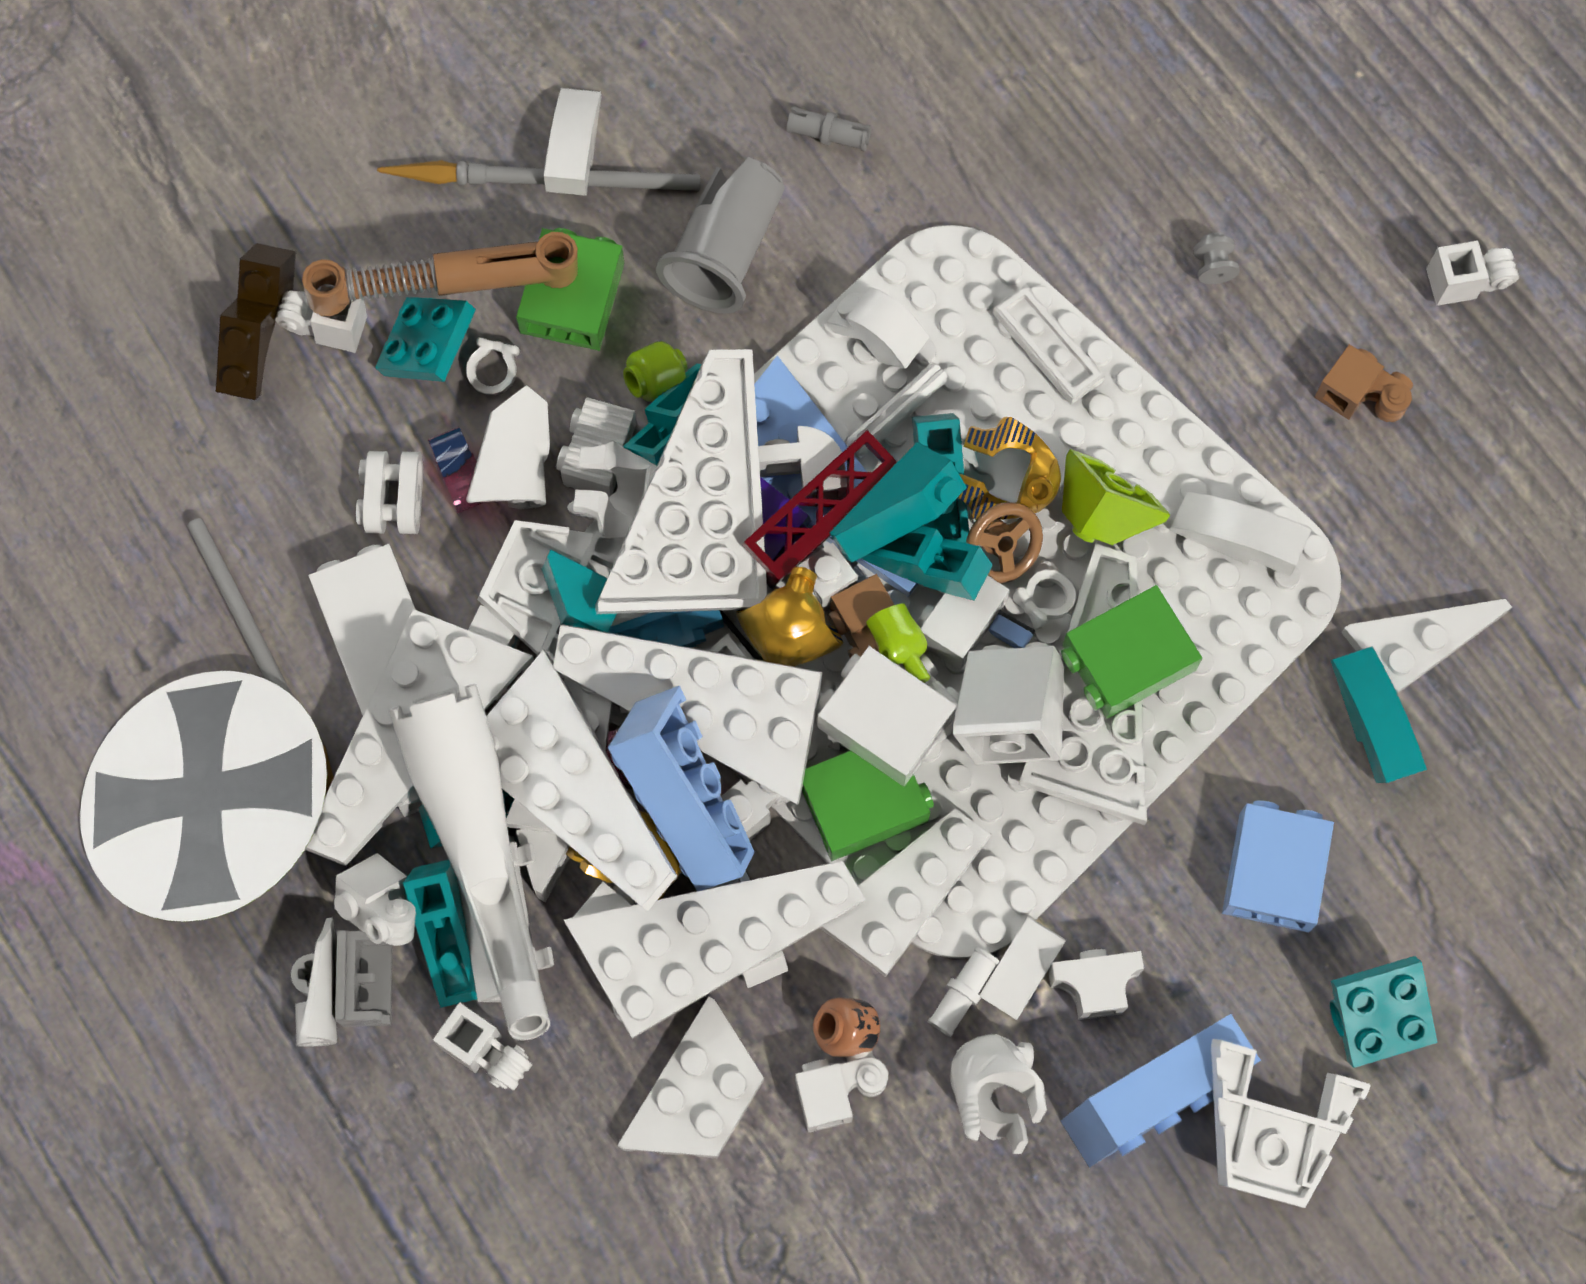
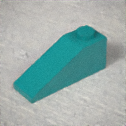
M954 413L912 417L914 444L918 442L950 459L958 473L964 475L960 419ZM956 498L937 519L924 526L937 529L944 539L966 543L969 533L967 504L960 498Z
M916 442L835 526L830 535L845 558L850 562H854L937 519L967 487L950 459Z
M448 859L415 867L404 880L403 885L408 901L415 906V925L439 1006L442 1008L476 1000L477 993L458 878L452 864Z

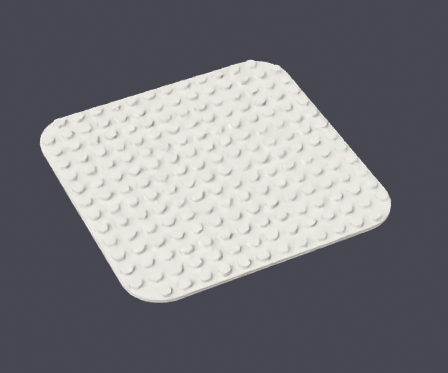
M947 225L927 228L901 240L754 374L755 384L778 355L847 445L848 438L930 364H937L947 375L946 383L880 442L897 462L914 445L912 417L954 413L960 419L962 444L965 443L971 426L981 429L996 428L1003 417H1012L1034 431L1045 442L1058 460L1061 474L1060 487L1052 502L1040 512L1035 513L1043 530V542L1040 553L1035 563L1025 574L1011 582L1002 583L1010 591L1007 602L1001 611L1035 630V634L1029 643L1041 642L1055 646L1060 654L1094 546L1098 544L1137 556L1138 594L1157 585L1202 656V660L1195 672L1142 700L1146 809L1319 637L1335 613L1341 591L1340 567L1334 549L1322 530L1013 250L988 233L970 227ZM1025 285L1030 288L1105 376L1101 384L1072 405H1070L993 315L995 306ZM869 287L886 293L902 304L917 319L930 338L906 369L878 362L862 340L836 334L826 323L836 311L838 304L846 298L850 291L864 294ZM1072 449L1102 460L1116 470L1114 474L1128 481L1133 487L1138 484L1152 493L1171 514L1168 520L1114 545L1096 539L1093 543H1089L1076 536L1071 530L1073 525L1062 513L1065 461L1068 451ZM871 451L863 458L855 456L867 472H873L882 464ZM963 460L964 475L984 482L987 490H992L995 486L993 477L985 471H981L979 467L969 464L967 460ZM1187 491L1253 506L1312 528L1313 530L1291 576H1287L1251 559L1247 565L1170 531ZM967 505L970 531L976 520L971 517L970 507ZM1019 518L1001 520L1004 521L1006 524H1011L1013 522H1016ZM594 520L585 532L595 533V531H599L598 521ZM1029 529L1017 540V546L1013 551L1014 565L1023 558L1030 543ZM825 540L805 560H807L808 558H810L811 556H813L814 554L828 546L830 543ZM981 548L993 564L991 570L1000 571L999 558ZM591 559L586 566L608 578L611 571L610 568ZM847 560L858 575L857 583L875 575L858 562ZM1056 570L1061 572L1072 581L1076 589L1074 606L1066 616L1056 620H1047L1042 628L1035 629L1029 615L1013 601V594L1017 588H1025L1029 579L1039 571ZM790 573L773 589L767 584V595L778 588L786 586ZM880 578L894 605L904 603L916 623L924 609L929 604L935 608L943 596L938 590L918 584L911 595L907 597ZM1051 581L1039 583L1035 587L1034 595L1031 598L1038 608L1047 609L1060 608L1066 601L1063 589ZM722 610L761 656L741 627L736 614L737 610ZM830 610L824 613L825 623L828 626H831L827 614L831 612ZM617 613L611 626L649 613ZM724 623L723 628L705 634L706 641L697 644V647H694V649L708 651L726 634L732 632ZM987 630L974 651H981L989 645H1000L1008 649L1013 647L994 637ZM842 635L843 645L840 648L795 667L823 672L821 685L824 679L834 681V691H836L842 682L843 677L841 673L846 666V662L848 663L850 660L847 651L853 647L849 645L846 637ZM926 649L924 655L931 660L938 671V675L934 678L939 680L946 689L952 687L960 695L966 663L961 670H958ZM814 722L806 768L851 750L842 744L840 750L827 748L828 735L817 728V723ZM953 733L931 749L914 773L918 784L925 782L933 799L934 807L929 808L930 817L928 823L831 862L802 792L798 805L789 801L786 804L781 802L778 805L774 803L771 806L828 864L843 861L857 886L955 808L991 834L988 841L911 942L914 946L928 953L956 959L970 958L976 947L991 954L1012 943L1028 916L1036 921L1133 823V821L1019 785L1026 762L976 765ZM732 769L747 784L752 780L749 777L741 774L740 772Z

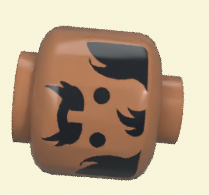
M833 998L826 1001L817 1012L813 1023V1032L818 1046L825 1053L834 1057H850L873 1050L879 1039L880 1020L874 1007L866 1001L852 998Z

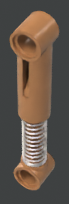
M551 232L535 242L435 253L432 259H428V263H424L421 260L420 264L413 261V265H409L406 261L405 266H402L399 262L398 267H394V264L391 263L390 268H387L384 264L383 269H379V266L376 265L374 270L368 266L366 271L361 267L358 272L355 268H349L348 270L345 267H340L336 262L321 259L312 262L306 267L302 282L309 307L314 313L321 316L339 314L352 300L354 302L357 299L363 301L365 296L371 299L372 295H375L378 299L380 294L385 298L387 293H390L393 297L395 292L401 296L402 291H405L408 295L410 290L416 294L419 289L423 293L424 289H428L431 292L432 288H435L438 291V295L441 296L544 283L551 288H563L574 282L578 275V248L575 241L569 235L563 232ZM553 257L565 259L564 262L559 264L549 262L548 260ZM326 284L335 286L326 292L317 290L320 286Z

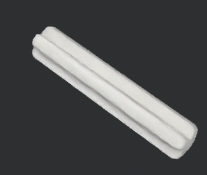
M935 363L926 367L848 438L847 446L849 447L866 430L880 443L946 383L947 375L944 370ZM864 445L854 455L858 458H863L870 450Z

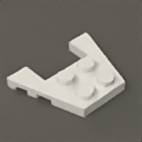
M514 520L477 600L533 652L539 655L544 649L554 662L558 641L556 631L560 625V620L541 570L550 550L585 567L591 559L612 569L625 538L602 536L599 531H595V533L569 530V527ZM558 672L559 675H560L563 679H565L566 676L563 675L562 673Z
M1212 1039L1211 1056L1218 1185L1305 1208L1332 1160V1157L1329 1155L1340 1133L1346 1134L1353 1121L1350 1115L1358 1100L1366 1098L1371 1084L1338 1074L1327 1073L1317 1118L1247 1098L1246 1095L1257 1050L1223 1040Z

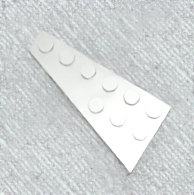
M1095 544L1067 632L1138 595L1137 556ZM1064 662L1062 759L1059 761L1026 762L1019 785L1145 825L1147 822V810L1144 789L1145 766L1143 763L1142 700L1106 719L1101 709L1094 710L1089 704L1083 690L1086 684L1079 673L1073 674Z
M413 609L329 787L317 827L305 850L346 866L382 827L383 821L400 803L403 804L414 792V786L389 713L390 709L401 706L403 715L411 713L409 706L413 705L412 701L453 688H455L458 698L467 696L465 686L476 684L485 711L494 700L498 701L508 690L507 686L521 671L524 672L534 661L533 655Z
M560 625L553 664L554 670L628 711H631L637 701L680 685L686 701L680 703L688 723L696 720L703 736L697 740L700 751L798 805L800 803L823 672Z
M543 649L486 716L498 756L502 789L648 911L677 875L653 833L648 829L631 795L626 791L616 769L589 722L584 718L574 701L575 698L568 686L563 682L558 671L553 669V660Z
M840 861L660 899L648 911L641 905L636 904L565 919L564 922L630 1037L633 1039L863 903L866 899L844 862Z

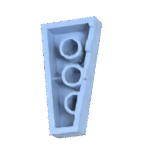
M679 685L637 701L611 741L608 749L611 752L614 764L618 769L622 770L634 789L637 801L646 808L656 824L659 836L663 841L667 842L676 856L682 873L689 877L697 891H702L743 877L755 852L732 801L722 800L720 795L721 776L714 762L706 764L697 743V740L703 736L696 720L689 723L686 720L680 703L686 701V698Z
M1232 1014L1091 1096L1061 1120L1062 1125L1089 1168L1118 1150L1122 1157L1146 1142L1142 1135L1153 1128L1158 1135L1181 1121L1178 1113L1190 1106L1195 1113L1214 1101L1211 1056L1212 1039L1223 1040L1253 1049ZM1257 1053L1255 1056L1254 1065L1261 1061Z

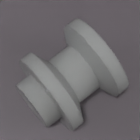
M1210 233L1201 237L1200 242L1194 246L1195 258L1204 260L1205 265L1198 271L1201 283H1224L1239 275L1238 263L1229 261L1228 257L1235 249L1232 238L1226 237L1222 233Z

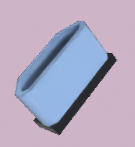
M1001 610L988 629L994 637L1013 648H1025L1035 634L1033 628Z

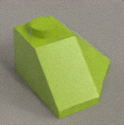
M1070 449L1065 461L1062 513L1073 525L1071 530L1076 536L1089 543H1093L1096 539L1114 545L1168 520L1171 514L1152 493L1138 484L1133 487L1128 481L1114 474L1116 470L1102 460Z

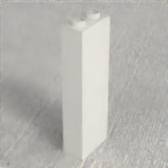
M390 544L365 547L357 553L356 557L343 562L339 560L329 561L318 567L317 572L308 575L362 715H364L412 610L415 609ZM415 788L410 797L403 804L400 803L398 805L404 817L419 812L418 807L423 804Z

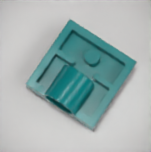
M406 297L391 333L383 346L375 369L387 377L445 382L476 309L465 300Z
M1416 956L1331 980L1334 999L1329 1003L1330 1013L1334 1026L1343 1040L1347 1062L1353 1068L1438 1043L1422 961Z

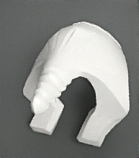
M615 441L595 447L581 446L579 468L611 470L616 477L618 488L617 492L609 497L607 493L602 491L576 489L574 501L567 506L570 514L598 521L599 533L602 536L625 538L657 465L632 453Z
M988 1034L966 1042L957 1050L952 1061L950 1078L964 1133L968 1139L975 1142L978 1141L980 1131L991 1140L1006 1137L1010 1142L1012 1154H1022L1028 1143L1024 1120L1018 1113L1011 1114L1000 1111L992 1102L991 1096L996 1088L1003 1085L1012 1087L1027 1098L1032 1122L1039 1123L1047 1111L1044 1084L1035 1071L1031 1069L1034 1061V1049L1031 1043L1020 1042L1018 1046H1015L1007 1038L998 1034Z

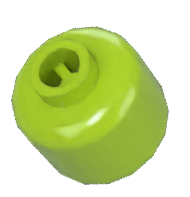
M664 341L653 342L629 355L626 367L623 370L625 384L636 398L653 402L663 392L685 380V371L688 367L687 361L679 349H673L671 345Z

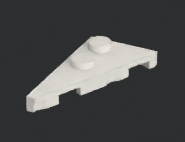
M1506 599L1349 624L1341 633L1356 651L1373 646L1398 694L1505 615L1512 606Z

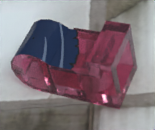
M458 426L429 438V445L457 514L484 503L466 502L477 461L474 454L470 452L460 427Z

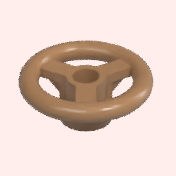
M1006 502L989 508L976 519L968 533L966 543L979 545L988 553L994 554L999 558L1000 571L990 570L988 576L1002 584L1019 578L1032 567L1042 547L1043 530L1038 517L1030 508L1023 504ZM1006 515H1015L1020 517L1016 522H1013L1011 524H1006L1004 521L999 519L1000 517ZM1029 529L1030 543L1023 558L1014 565L1013 551L1017 546V540Z

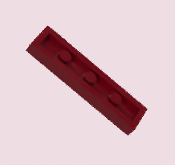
M868 430L742 543V546L765 569L766 582L771 589L779 584L791 573L793 568L797 567L827 540L835 526L897 463L893 456ZM864 445L882 463L873 472L854 471V454ZM847 461V471L837 470ZM827 478H847V495L842 500L823 499V483ZM854 479H863V481L854 488ZM816 489V499L806 498ZM798 505L816 506V524L811 528L792 527L793 509ZM823 507H833L823 517ZM786 517L785 527L776 526ZM767 533L785 534V552L775 561L757 544ZM792 535H802V537L799 538L792 545Z

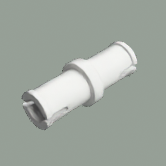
M976 947L957 978H951L946 985L949 989L927 1022L941 1033L952 1037L953 1031L971 1004L977 1005L981 999L978 994L994 968L999 964V960L987 951Z

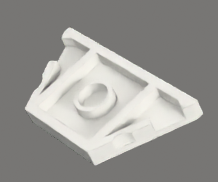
M709 996L618 1143L617 1146L620 1149L632 1152L633 1150L660 1152V1154H686L709 1158H718L762 1085L764 1077L715 999Z

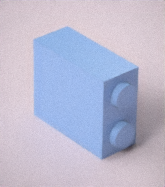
M1257 800L1253 804L1247 803L1239 814L1222 914L1309 933L1318 923L1334 822L1323 820L1322 814L1311 810H1297L1295 814L1279 810V805L1269 801Z

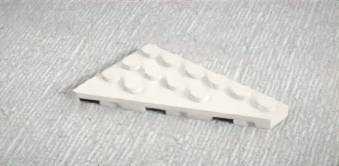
M752 349L709 350L706 354L595 605L596 614L746 610L759 604L767 596L766 571L742 546V543L763 525ZM762 537L757 544L765 552L764 537Z

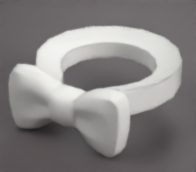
M478 337L476 344L479 348L470 356L467 362L466 374L468 380L478 392L485 395L504 393L512 386L516 378L517 367L514 356L518 357L520 354L519 347ZM492 350L502 352L508 367L505 379L495 386L482 384L476 376V367L479 361Z
M1042 570L1035 573L1029 579L1025 588L1019 587L1013 594V601L1029 615L1033 627L1040 629L1047 620L1062 618L1071 611L1076 601V589L1072 581L1065 574L1056 570ZM1044 581L1058 584L1065 593V604L1057 609L1038 608L1031 599L1034 595L1035 587Z

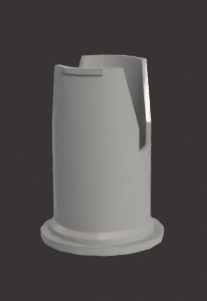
M748 157L729 179L724 176L721 168L717 167L704 189L675 251L661 256L657 262L656 273L661 283L671 293L686 303L702 310L723 314L734 313L741 309L746 297L742 282L785 189L781 176L764 162Z

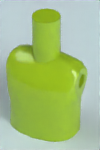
M904 603L885 608L875 613L866 621L877 643L879 653L895 664H903L907 672L923 683L931 678L919 658L927 649V640Z

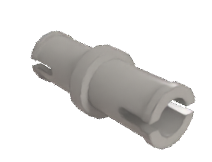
M794 106L791 109L787 122V132L789 133L793 132L818 138L821 140V144L829 146L834 142L858 148L862 151L867 149L872 129L871 125L868 124L863 125L839 119L836 113L828 112L827 115L798 109V107Z

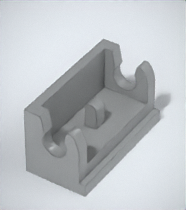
M337 931L335 1020L342 1027L391 1026L393 945L387 944L384 941L380 944H375L368 938L366 932Z

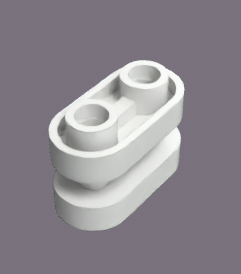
M369 451L367 459H361L359 463V482L365 486L364 499H358L356 504L357 524L364 525L365 533H384L387 521H397L400 534H418L423 487V459L421 452H402L400 464H390L387 451ZM389 481H399L397 504H388Z

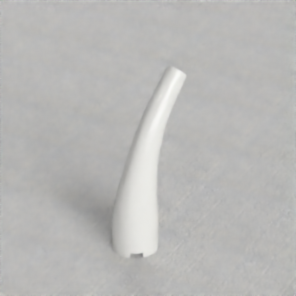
M469 684L465 686L467 696L458 698L456 690L453 688L412 701L413 705L409 706L411 713L403 715L401 706L390 709L389 713L413 786L433 823L464 892L502 1003L509 1034L518 1040H529L544 1034L550 1027V1019L541 990L537 964L512 858L498 756L477 685Z

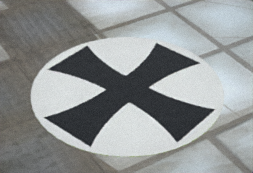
M236 671L204 672L187 676L157 689L139 701L116 723L99 747L88 771L82 793L80 824L83 845L87 858L101 883L119 901L139 913L167 921L182 922L205 920L233 912L266 893L287 874L300 858L312 838L323 809L327 781L326 758L320 735L313 720L304 707L279 685L252 674Z

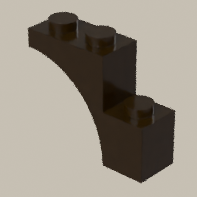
M256 243L240 258L237 299L220 315L215 392L255 401L261 395L265 361L276 324L277 312L280 311L279 306L282 304L283 294L286 291L293 290L296 251Z

